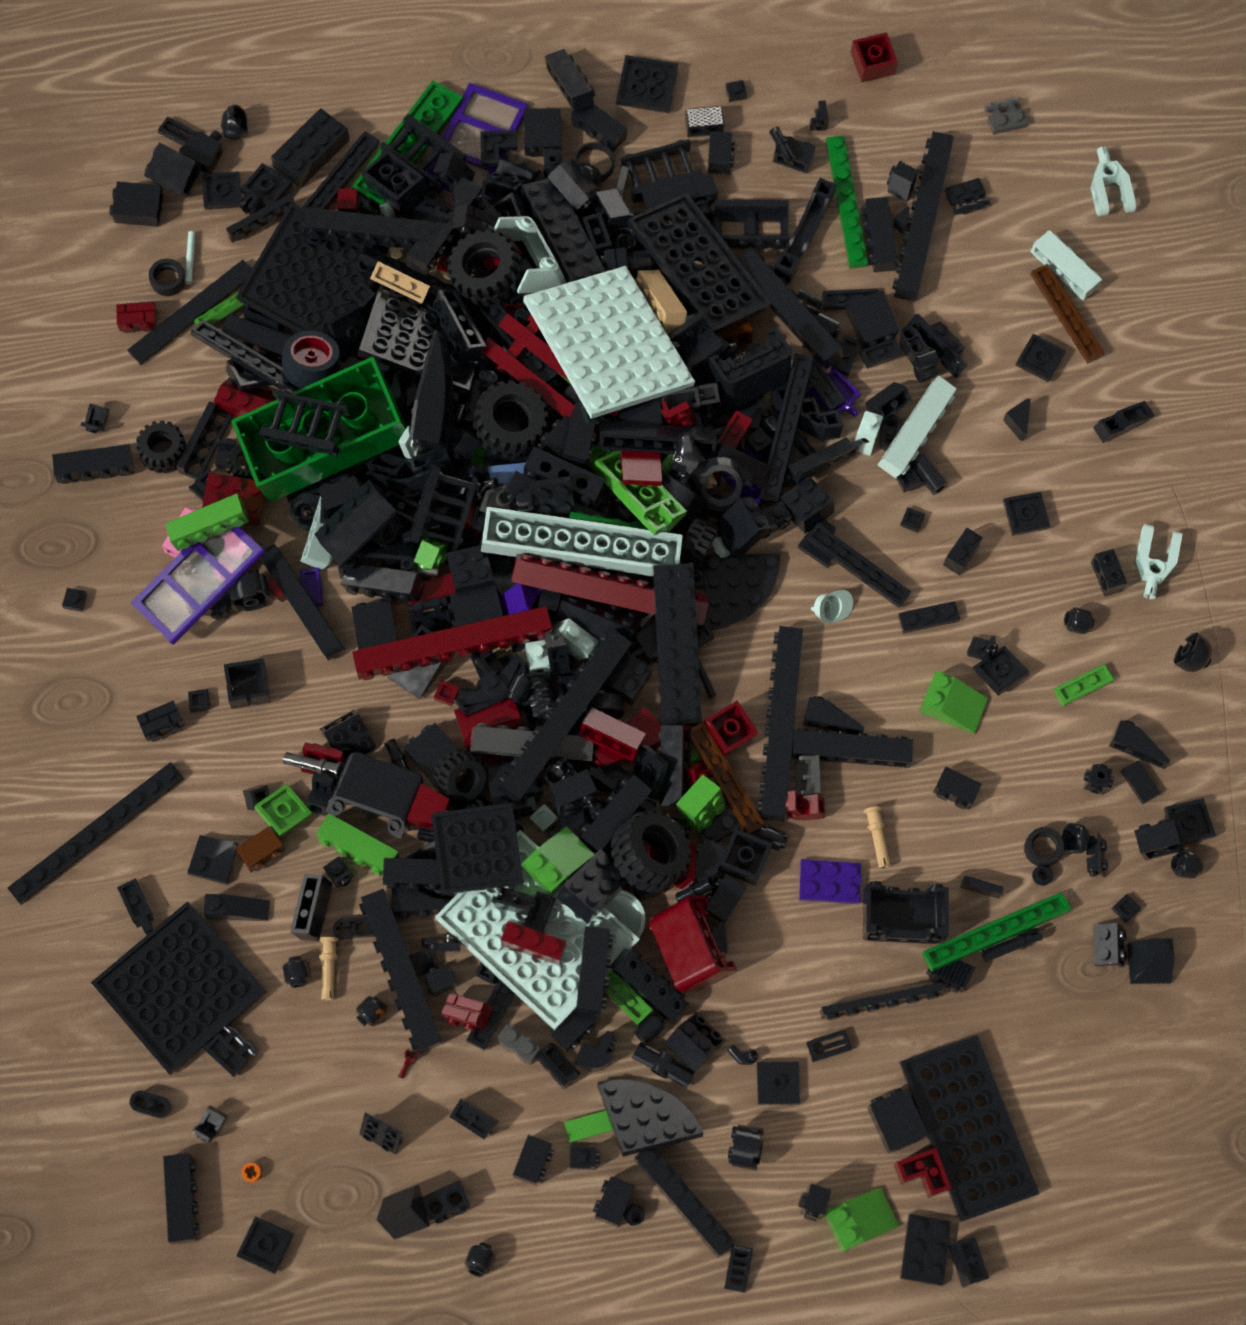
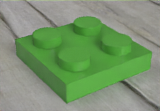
M285 784L260 801L254 808L279 838L312 815V812L288 784Z

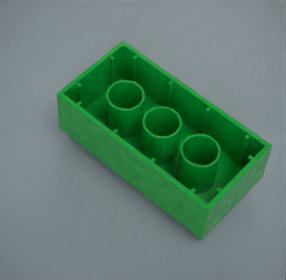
M373 356L292 393L331 403L342 402L347 405L352 413L351 417L341 416L334 438L335 443L340 449L338 457L265 441L259 433L262 426L269 428L272 425L279 404L278 400L231 420L256 486L270 503L400 445L398 441L406 430V424L386 376ZM287 403L279 426L281 431L287 432V430H290L297 405ZM305 407L297 431L299 435L305 436V434H308L316 409ZM323 411L316 433L317 439L323 440L327 437L334 413Z

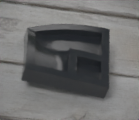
M200 835L187 872L188 875L227 885L237 852L235 848L238 847V842Z

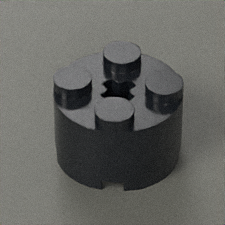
M256 569L248 571L229 589L231 605L236 611H239V608H244L245 612L258 610L266 606V601H271L266 576L260 574L259 570Z
M741 1124L733 1126L731 1138H733L734 1145L733 1147L730 1146L728 1151L729 1164H732V1167L758 1170L757 1165L760 1163L763 1141L760 1140L761 1135L764 1136V1128Z

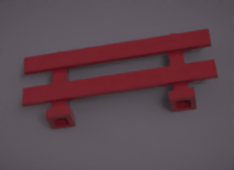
M507 314L498 326L516 339V341L506 352L488 337L484 342L486 347L483 353L498 364L496 369L503 375L509 373L519 382L525 383V387H533L535 389L534 393H540L544 402L563 417L567 415L571 418L574 405L518 361L520 356L528 349L569 381L550 346L538 338L541 331L534 318L530 314L527 318L530 323L527 327H524ZM621 409L609 414L615 418ZM594 427L593 431L596 433L595 442L597 440L598 427Z

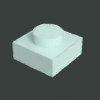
M721 537L715 538L712 543L715 552L720 558L729 556L730 553L723 544Z
M543 804L530 816V820L545 833L548 828L558 821V817Z

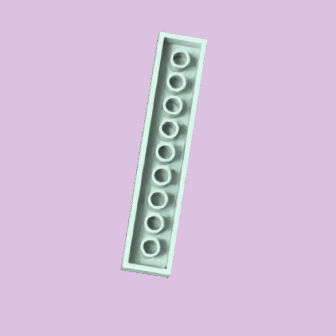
M487 507L481 552L514 557L517 554L527 553L532 555L533 558H548L556 563L566 562L577 566L653 576L652 565L679 564L682 535L661 532L654 536L646 529Z

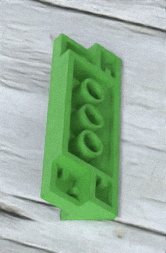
M598 443L597 446L589 449L592 450L590 461H586V464L597 476L605 479V484L654 536L663 531L668 533L686 515L687 511L662 485L622 484L621 451L599 450Z

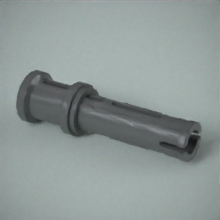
M286 752L283 757V764L312 770L317 773H326L337 780L344 766L343 762L334 763L326 758L318 760Z

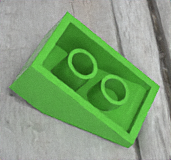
M936 670L919 712L975 734L988 698L955 677Z
M566 826L536 849L522 863V869L549 896H553L595 854Z
M881 1187L828 1209L824 1215L842 1253L899 1227Z

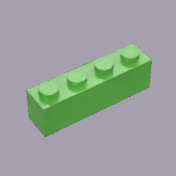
M235 494L165 524L170 542L177 551H180L199 542H204L216 535L223 534L235 527H240L250 521L244 502L238 494Z
M329 813L316 833L320 844L328 848L329 846L336 848L338 854L343 857L348 855L354 858L353 861L356 864L372 868L371 871L378 876L383 874L384 858L400 857L397 850Z

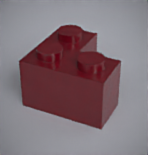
M936 1148L897 1161L894 1164L900 1184L903 1185L921 1178L928 1199L952 1189Z

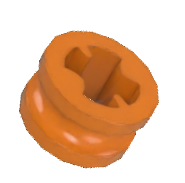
M247 1163L242 1168V1177L248 1182H256L262 1176V1169L258 1164ZM254 1166V1171L257 1172V1175L252 1176V1179L248 1178L249 1174L246 1172L248 1168L251 1169Z

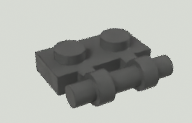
M1008 98L1006 101L999 103L995 101L991 102L990 105L984 106L986 113L992 112L993 114L988 116V123L993 135L1028 126L1023 108L1015 109V106L1021 105L1020 98ZM1001 109H1008V112L1000 113Z

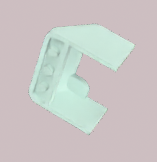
M527 216L498 218L494 227V233L499 231L503 235L510 236L513 241H523L538 268L527 269L517 289L518 293H536L566 284V279L532 218Z

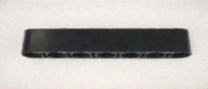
M272 544L266 548V553L260 559L328 661L343 652L345 650L307 591L301 585V582L277 546Z

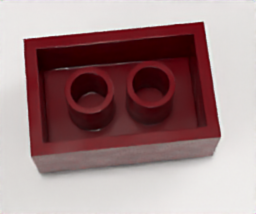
M208 472L202 508L238 494L245 504L250 521L245 524L260 526L265 496L257 488L255 481Z

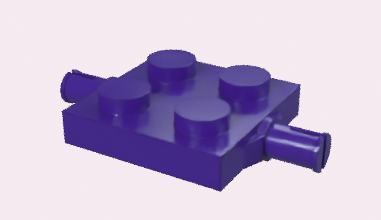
M834 368L828 373V376L846 398V402L834 410H839L840 414L847 410L855 418L860 412L852 404L861 396V392ZM813 388L808 390L807 394L811 398L815 397L817 404L825 412H828L829 409Z

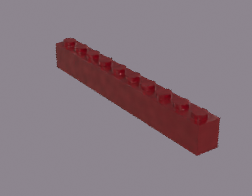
M527 553L516 555L511 582L655 614L653 585H649L644 580H637L636 582L622 575L614 577L605 571L597 573L583 566L575 568L566 562L558 564L548 558L536 559ZM695 593L696 622L698 625H703L709 601L705 595Z
M545 606L352 651L358 679L370 680L374 676L381 674L388 676L393 674L394 671H409L413 667L420 665L426 667L437 661L448 662L454 657L460 656L465 658L471 656L472 653H486L497 647L503 649L514 643L525 644L531 639H545L544 633L550 632L552 635V626L547 607Z

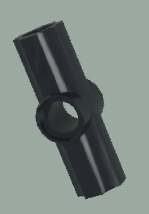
M642 1042L639 1043L632 1056V1059L649 1067L656 1075L665 1079L669 1078L685 1088L688 1087L695 1074L693 1070L677 1062L673 1056L663 1051L659 1052Z

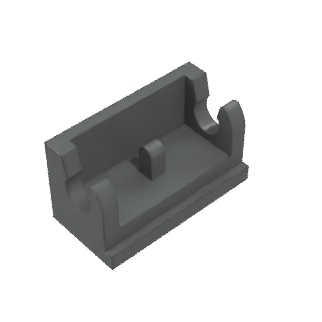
M819 755L799 756V759H796V791L802 796L821 794Z

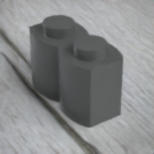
M506 1024L497 1036L499 1044L505 1050L515 1053L517 1058L525 1064L532 1065L536 1055L540 1052V1048L534 1040L523 1037L522 1033L512 1025Z

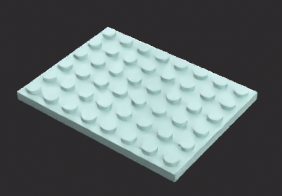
M626 266L524 296L523 301L591 419L694 386L695 380Z
M519 830L517 832V840L522 868V863L539 847ZM523 869V885L503 887L530 895H535L537 891L547 894ZM496 888L458 893L435 916V919L554 1031L576 1009L585 926L610 929L609 935H614L612 948H608L607 955L611 956V964L624 948L632 949L640 941L635 934L605 907L587 924L557 898L559 890L552 896L556 898V901L543 932L567 941L559 966L501 946V937L507 921L523 926L527 916L497 908L491 902L492 897H497L498 895ZM606 968L605 976L612 971L610 968Z

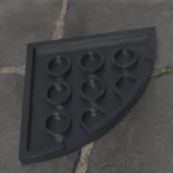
M780 553L741 554L734 557L729 555L724 558H720L719 555H706L703 561L704 595L709 601L706 624L710 630L727 628L741 620L743 621L753 615L765 603L776 583L780 566Z
M633 1080L598 1082L597 1087L622 1157L703 1137V1130L692 1112L680 1100L663 1089Z

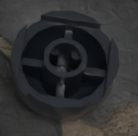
M1197 632L1192 633L1185 639L1187 641L1184 647L1180 645L1174 657L1175 665L1187 672H1196L1202 668H1207L1212 661V648L1209 641Z

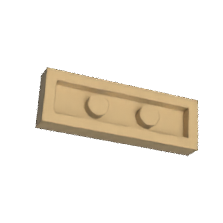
M379 261L370 278L420 303H423L430 288L429 285Z

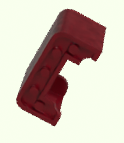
M706 895L689 896L650 918L649 928L655 935L657 947L662 952L665 966L673 979V986L681 992L699 991L737 971L734 961L727 962L724 959V956H726L725 952H719L705 919L708 911L704 910V908L710 905Z

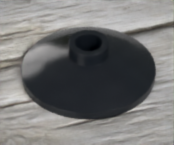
M303 493L295 497L291 502L290 516L294 524L299 528L310 531L320 499L318 496L311 493ZM304 511L308 512V517L304 515Z

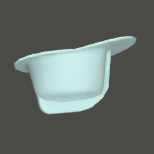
M846 590L822 594L817 597L811 610L815 612V615L823 623L832 624L848 617L853 608V598Z

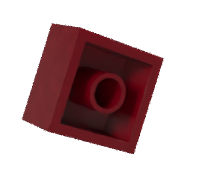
M887 32L853 40L850 53L861 82L896 74L898 60Z
M738 700L703 721L724 757L754 740L759 734Z

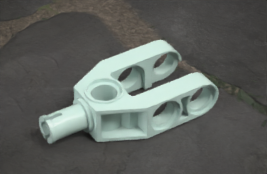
M1103 147L1098 148L1096 151L1099 164L1090 187L1097 216L1109 214V203L1104 185L1116 183L1120 188V200L1123 202L1126 213L1135 212L1136 201L1129 174L1117 160H1110L1108 147H1104V151Z
M1144 524L1135 562L1141 580L1146 581L1143 596L1148 598V595H1150L1149 599H1155L1157 586L1162 584L1177 565L1182 533L1172 531L1173 535L1166 552L1168 553L1167 562L1159 559H1150L1149 552L1154 526ZM1151 569H1156L1158 573L1153 572Z

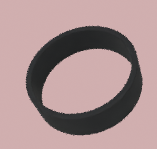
M590 142L582 145L576 151L574 161L577 163L579 156L588 150L605 152L610 157L612 165L608 171L601 174V182L608 179L614 170V154L611 149L599 142Z

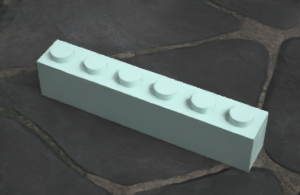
M938 375L931 382L877 465L894 478H897L900 474L904 475L910 467L908 465L909 461H913L918 455V447H922L928 440V437H926L928 432L931 433L937 426L935 421L937 418L939 420L946 412L945 406H949L954 400L955 396L953 394L957 388Z

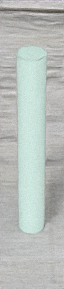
M194 231L188 232L185 268L186 284H192L196 236Z

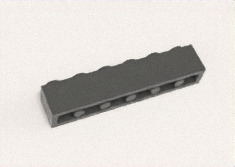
M478 723V726L472 728L470 753L520 757L523 753L520 750L527 740L531 742L534 738L533 731H529V728L517 727V730L509 729L510 726L498 725L497 728H491L490 724ZM576 733V736L567 734L550 758L562 756L569 761L589 763L592 761L593 742L578 736L579 733Z

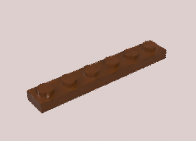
M1046 264L1031 271L1030 275L1086 363L1088 364L1103 357V349L1049 265Z
M704 722L691 728L692 746L706 769H711L712 779L721 788L724 799L744 832L751 834L764 826L765 823Z

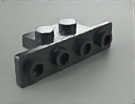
M918 313L915 314L907 326L915 327L928 348L936 351L940 363L955 378L959 377L967 367V364L957 354L961 353L965 346L941 321L930 326Z

